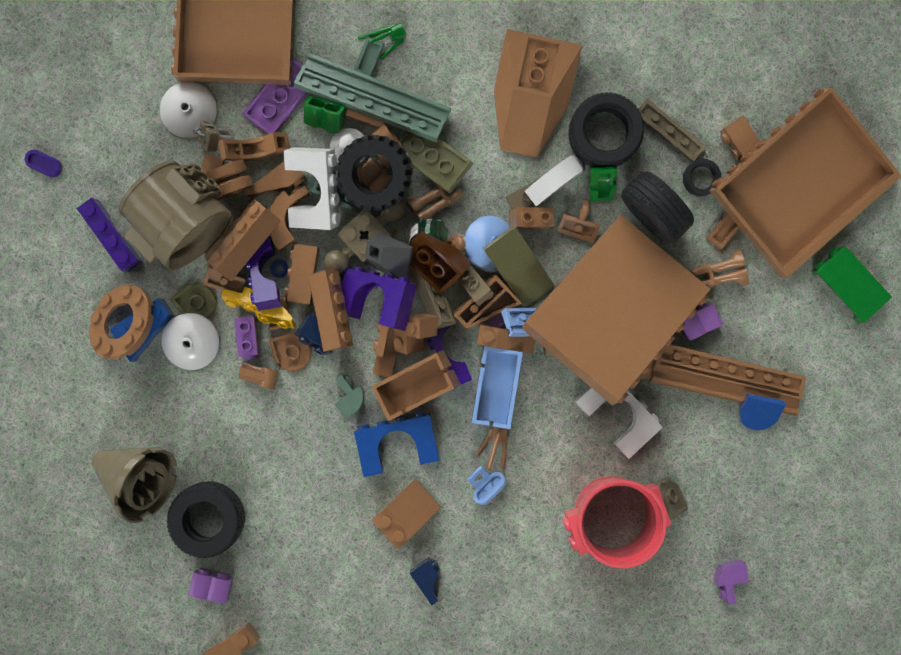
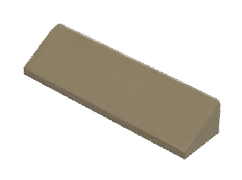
M410 265V273L415 285H417V290L426 313L437 316V330L455 324V318L444 292L439 294Z

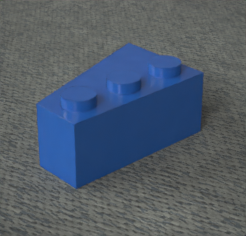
M158 298L153 301L151 314L154 315L151 330L140 348L132 355H126L130 362H136L140 358V355L149 347L154 338L174 316L164 299ZM133 314L109 329L115 339L122 337L129 330L133 321Z

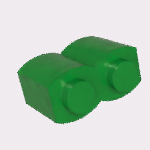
M309 96L304 103L303 122L313 128H322L329 133H339L344 126L345 106L336 102L326 101L320 97Z

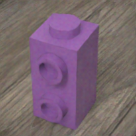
M257 317L234 318L238 357H244V360L256 359L255 355H261Z

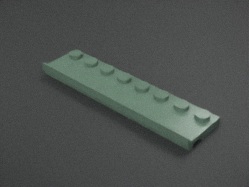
M311 53L308 54V59L294 81L295 88L328 101L342 104L346 108L436 143L451 112V108Z

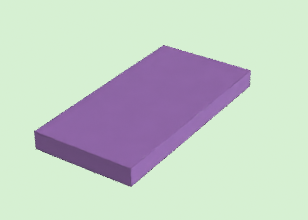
M294 58L292 85L265 84L242 113L266 134L277 133L308 94V92L294 87V81L303 66Z

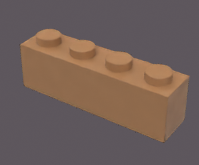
M324 270L309 275L323 352L353 346L338 270Z

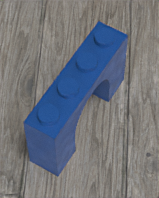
M425 412L414 414L415 418L407 419L406 416L395 418L396 422L392 423L384 420L376 422L377 426L369 427V424L358 426V430L354 431L363 477L383 473L379 445L381 439L392 431L406 432L414 439L420 465L439 461L430 414L426 415Z

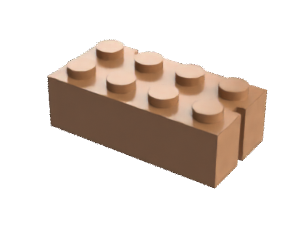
M444 350L371 386L388 421L461 385L454 370H449L448 368L451 364Z

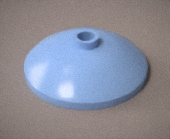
M495 216L480 217L470 224L465 233L466 254L477 268L489 273L498 272L482 248L507 231L510 225L503 219Z

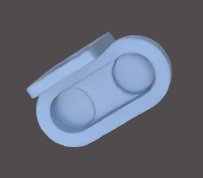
M481 466L467 479L476 487L473 498L479 505L488 504L506 485V477L502 473L494 472L490 475ZM482 473V479L475 481V477Z

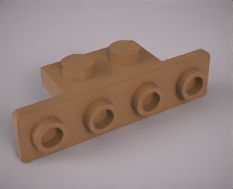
M378 322L377 332H380L379 340L375 339L373 351H376L373 374L390 377L393 373L397 354L394 351V328L380 325Z

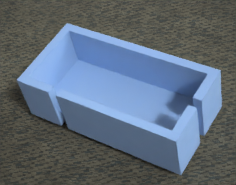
M488 346L483 347L481 363L484 364V367H480L472 423L489 426V421H493V427L511 428L523 352Z

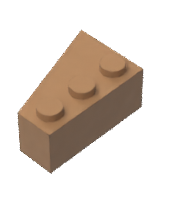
M492 274L485 281L494 293L490 298L478 306L472 297L469 296L452 312L453 316L466 329L499 313L501 314L505 308H512L522 304L497 275Z

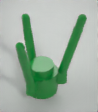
M401 23L392 24L389 27L358 36V40L367 38V36L372 37L384 33L369 40V43L372 44L388 36L392 42L396 41L380 56V60H383L398 45L404 43L403 38L407 35Z

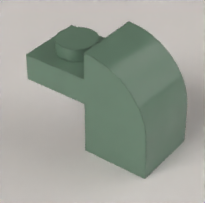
M342 374L335 380L346 393V396L334 405L343 417L348 419L361 408L364 402V391L361 385L354 389L352 386L355 384L348 375L345 377Z

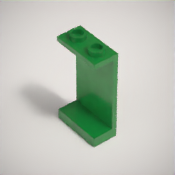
M836 246L828 253L829 257L825 261L822 259L814 265L815 270L811 274L813 276L819 275L855 314L853 319L858 324L865 323L892 296L846 246L839 248Z

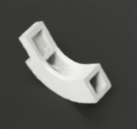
M571 155L539 178L525 190V193L538 206L569 181L582 174L586 169L579 158Z

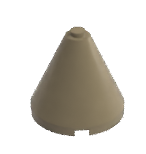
M161 447L100 450L92 457V466L116 514L127 522L139 523L144 521L142 519L148 514L153 516L165 504L174 488L177 476L173 474L174 466L177 467V462L172 453Z

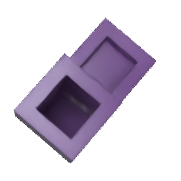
M742 560L725 562L717 568L714 574V584L722 586L719 588L720 598L728 605L736 604L733 585L749 583L747 566Z

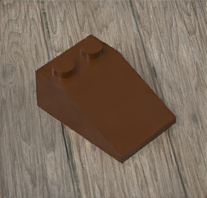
M423 231L408 244L413 247L411 266L439 294H442L472 264L457 248Z

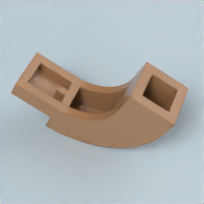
M272 132L254 139H223L218 141L221 161L234 162L242 159L245 162L257 161L284 155V150L290 149L287 133Z
M305 186L295 188L290 196L287 192L283 191L274 200L269 210L281 220L270 234L273 243L281 252L297 241L288 228V208L297 205L311 195Z

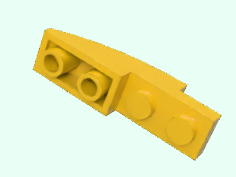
M244 287L242 293L227 289L223 290L221 296L229 307L236 308L238 306L248 312L255 311L257 318L262 323H274L284 329L288 327L295 329L296 325L293 318L283 307L258 311L256 305H252L250 293H253V289Z

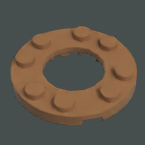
M122 285L101 298L100 303L91 315L89 329L91 345L98 355L109 360H121V357L125 355H132L144 343L151 330L154 315L151 314L153 302L145 290L135 285ZM126 304L130 305L133 310V321L129 330L122 337L111 339L108 335L109 327L107 326V322H110V315L113 311H117V307H123Z

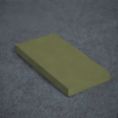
M405 131L399 139V142L410 157L411 166L449 194L474 164L470 159L440 138H438L436 143Z
M514 225L482 248L513 294L522 303L523 308H526L555 286Z

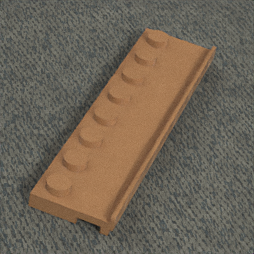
M671 344L668 347L664 345L661 349L663 354L654 361L649 382L738 403H743L747 394L783 400L786 406L782 413L794 416L799 414L798 406L803 396L806 382L805 376Z

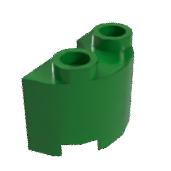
M617 166L593 167L589 169L590 202L613 200V193L617 192V183L614 181V178L618 177Z

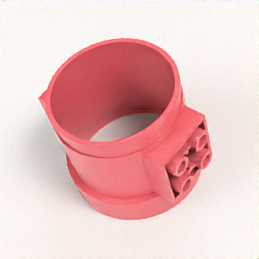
M606 476L589 483L578 496L575 508L564 511L565 517L562 518L565 528L571 533V536H568L574 551L577 550L580 555L590 553L599 562L614 568H631L648 561L661 547L665 538L666 527L671 526L658 486L653 483L642 485L634 480L617 476ZM628 486L640 493L645 504L646 519L640 534L632 542L617 548L602 547L588 539L584 527V516L588 504L596 494L608 487Z

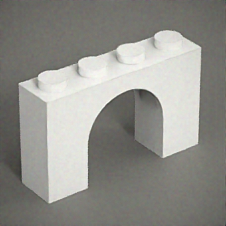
M293 147L284 150L285 170L309 172L318 180L321 188V197L316 206L295 205L288 208L289 227L332 230L338 227L340 214L338 212L339 195L337 194L338 183L336 182V177L338 176L335 172L337 164L335 149Z
M589 387L574 402L587 416H590L606 400ZM631 388L626 391L629 395L624 401L632 409L633 421L629 429L613 443L628 459L663 428L659 424L661 420L654 413L650 414L646 410L648 406L641 399L637 400L633 396L635 392Z

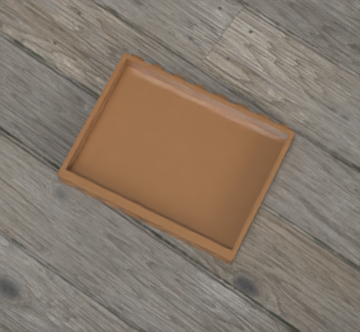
M177 0V7L174 8L176 26L173 27L175 45L172 46V54L174 56V63L171 65L172 75L179 82L292 85L296 0Z
M832 87L817 90L813 94L814 98L811 101L801 104L799 106L800 110L796 114L792 113L784 120L785 124L774 128L770 132L771 136L768 139L758 142L755 145L757 148L755 151L746 153L741 158L742 162L731 166L726 171L728 174L723 178L720 177L712 183L713 187L709 190L774 271L783 278H788L901 178V174ZM771 157L775 164L755 176L753 171Z
M620 215L522 326V329L613 406L617 402L621 404L629 395L626 391L629 388L633 389L640 382V379H638L640 374L643 373L645 375L652 367L649 363L653 359L656 361L663 354L661 350L663 346L666 345L668 347L675 339L673 334L676 331L679 333L686 326L684 321L687 317L691 319L698 311L695 309L698 304L702 306L708 299L706 294L710 291V288Z

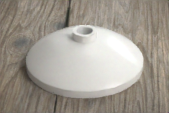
M181 82L172 86L164 94L160 103V116L164 126L172 134L186 139L196 138L198 134H194L193 130L200 127L201 120L214 124L217 116V104L212 93L203 85L196 82ZM185 104L188 105L187 110H183Z
M184 313L170 320L164 328L162 348L166 357L177 367L186 370L203 368L213 361L219 350L220 339L216 327L209 319L200 314ZM189 341L190 347L185 346L184 342Z

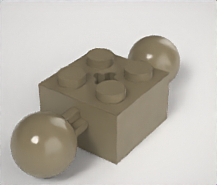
M400 200L392 207L381 210V214L376 219L366 209L362 210L337 233L347 245L342 250H332L326 255L324 260L326 269L338 270L339 274L343 273L348 268L349 258L354 253L364 264L368 262L365 258L367 240H361V234L369 232V239L381 233L392 238L384 229V226L388 222H398L404 217L406 211L404 203Z

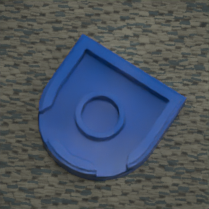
M747 394L739 410L740 420L749 429H767L778 421L786 406L785 401Z

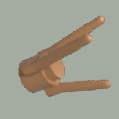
M493 427L492 430L489 429L486 438L476 453L479 456L491 438L494 445L487 466L488 470L491 469L498 444H502V441L501 468H505L507 440L509 437L507 435L508 430L499 427Z

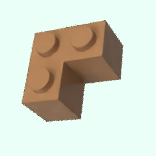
M411 310L406 330L394 329V351L403 354L424 351V338L437 336V316Z

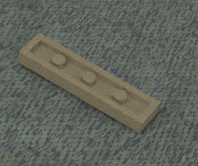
M648 98L638 108L644 123L691 162L695 161L706 146Z

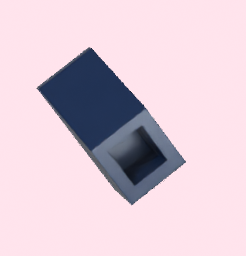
M312 313L306 315L294 335L298 337V341L302 344H309L314 347L316 353L320 355L331 354L333 351L323 352L317 317Z

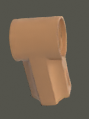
M242 363L238 379L257 383L258 386L275 390L279 371L268 367L261 368Z

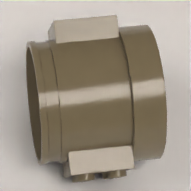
M172 160L160 163L144 173L127 190L119 204V213L131 225L124 236L150 263L159 260L169 271L181 269L204 254L224 233L231 221L232 214L217 198L222 190L213 179L204 173L201 166L196 163L180 166L178 162Z

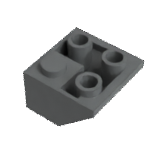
M381 233L367 240L365 258L375 269L383 273L394 275L396 279H399V277L409 279L413 247Z

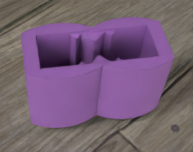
M703 303L702 306H697L696 309L698 311L691 319L687 317L684 321L686 326L681 332L686 342L723 325L714 304L708 305Z
M207 568L195 570L188 595L226 604L229 599L233 578L224 572H218V574L210 573L211 570Z

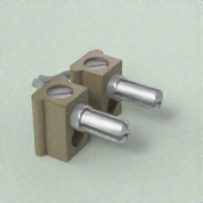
M203 120L200 122V127L193 130L194 134H198V140L207 152H216L218 141L234 139L233 136L228 135V128L215 127L212 122Z

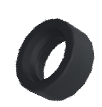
M698 159L685 169L683 184L690 194L706 196L711 194L709 190L713 185L711 184L705 189L695 187L691 181L693 170L698 167L708 168L713 175L712 183L721 177V171L715 162L709 159Z

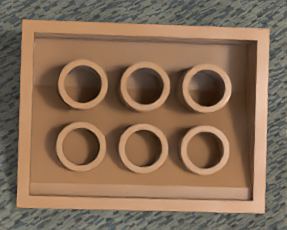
M252 197L204 255L206 261L217 272L232 281L281 220Z

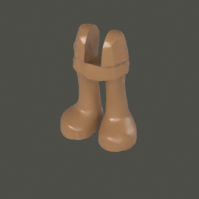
M437 185L434 190L419 198L410 197L405 202L411 212L416 214L424 206L441 197L442 200L416 215L417 221L426 230L431 226V219L437 213L448 206H452L455 202L457 203L464 193L460 189L448 197L445 190Z
M741 250L733 252L732 257L728 260L713 264L706 263L703 266L699 265L690 271L693 275H702L704 273L706 280H702V282L709 288L729 282H738L741 286L749 285L746 268L723 275H713L715 272L744 267L745 260Z

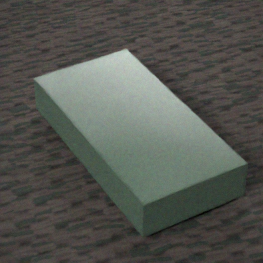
M367 36L353 70L372 77L385 43L376 41L371 44L369 40L373 38Z

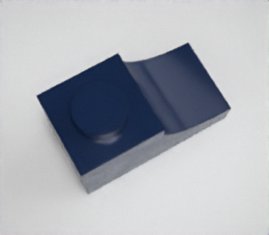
M428 557L412 568L409 574L429 603L433 605L438 602L434 584L440 576L439 570L441 568L435 559L431 561Z

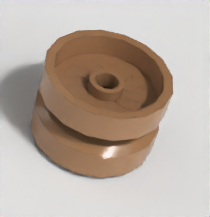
M243 159L225 164L205 173L217 184L221 183L217 185L222 190L217 197L218 199L237 195L254 185L251 176L244 175L238 177L247 170Z

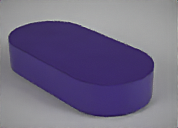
M33 149L25 155L26 165L46 176L54 178L62 172L61 162L43 152Z

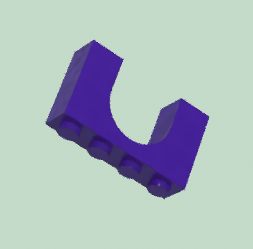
M355 266L354 270L346 268L341 287L348 317L360 320L367 295L372 289L380 286L384 293V305L379 324L405 331L417 285L411 284V279L399 277L396 280L394 275L386 273L380 276V272L373 270L365 273L363 268Z

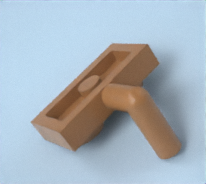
M583 200L579 216L564 212L557 231L594 243L600 224L586 219L590 210V200Z
M208 265L202 285L221 291L227 289L241 293L246 277L237 274L230 281L211 265Z

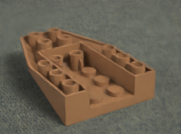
M507 29L494 87L500 150L538 158L569 105L582 45Z

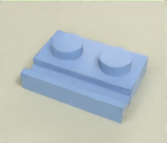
M505 308L501 312L506 328L510 331L509 337L530 336L522 329V326L537 310L536 308Z

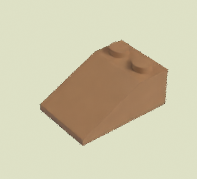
M415 479L377 513L372 521L392 544L399 549L441 506Z

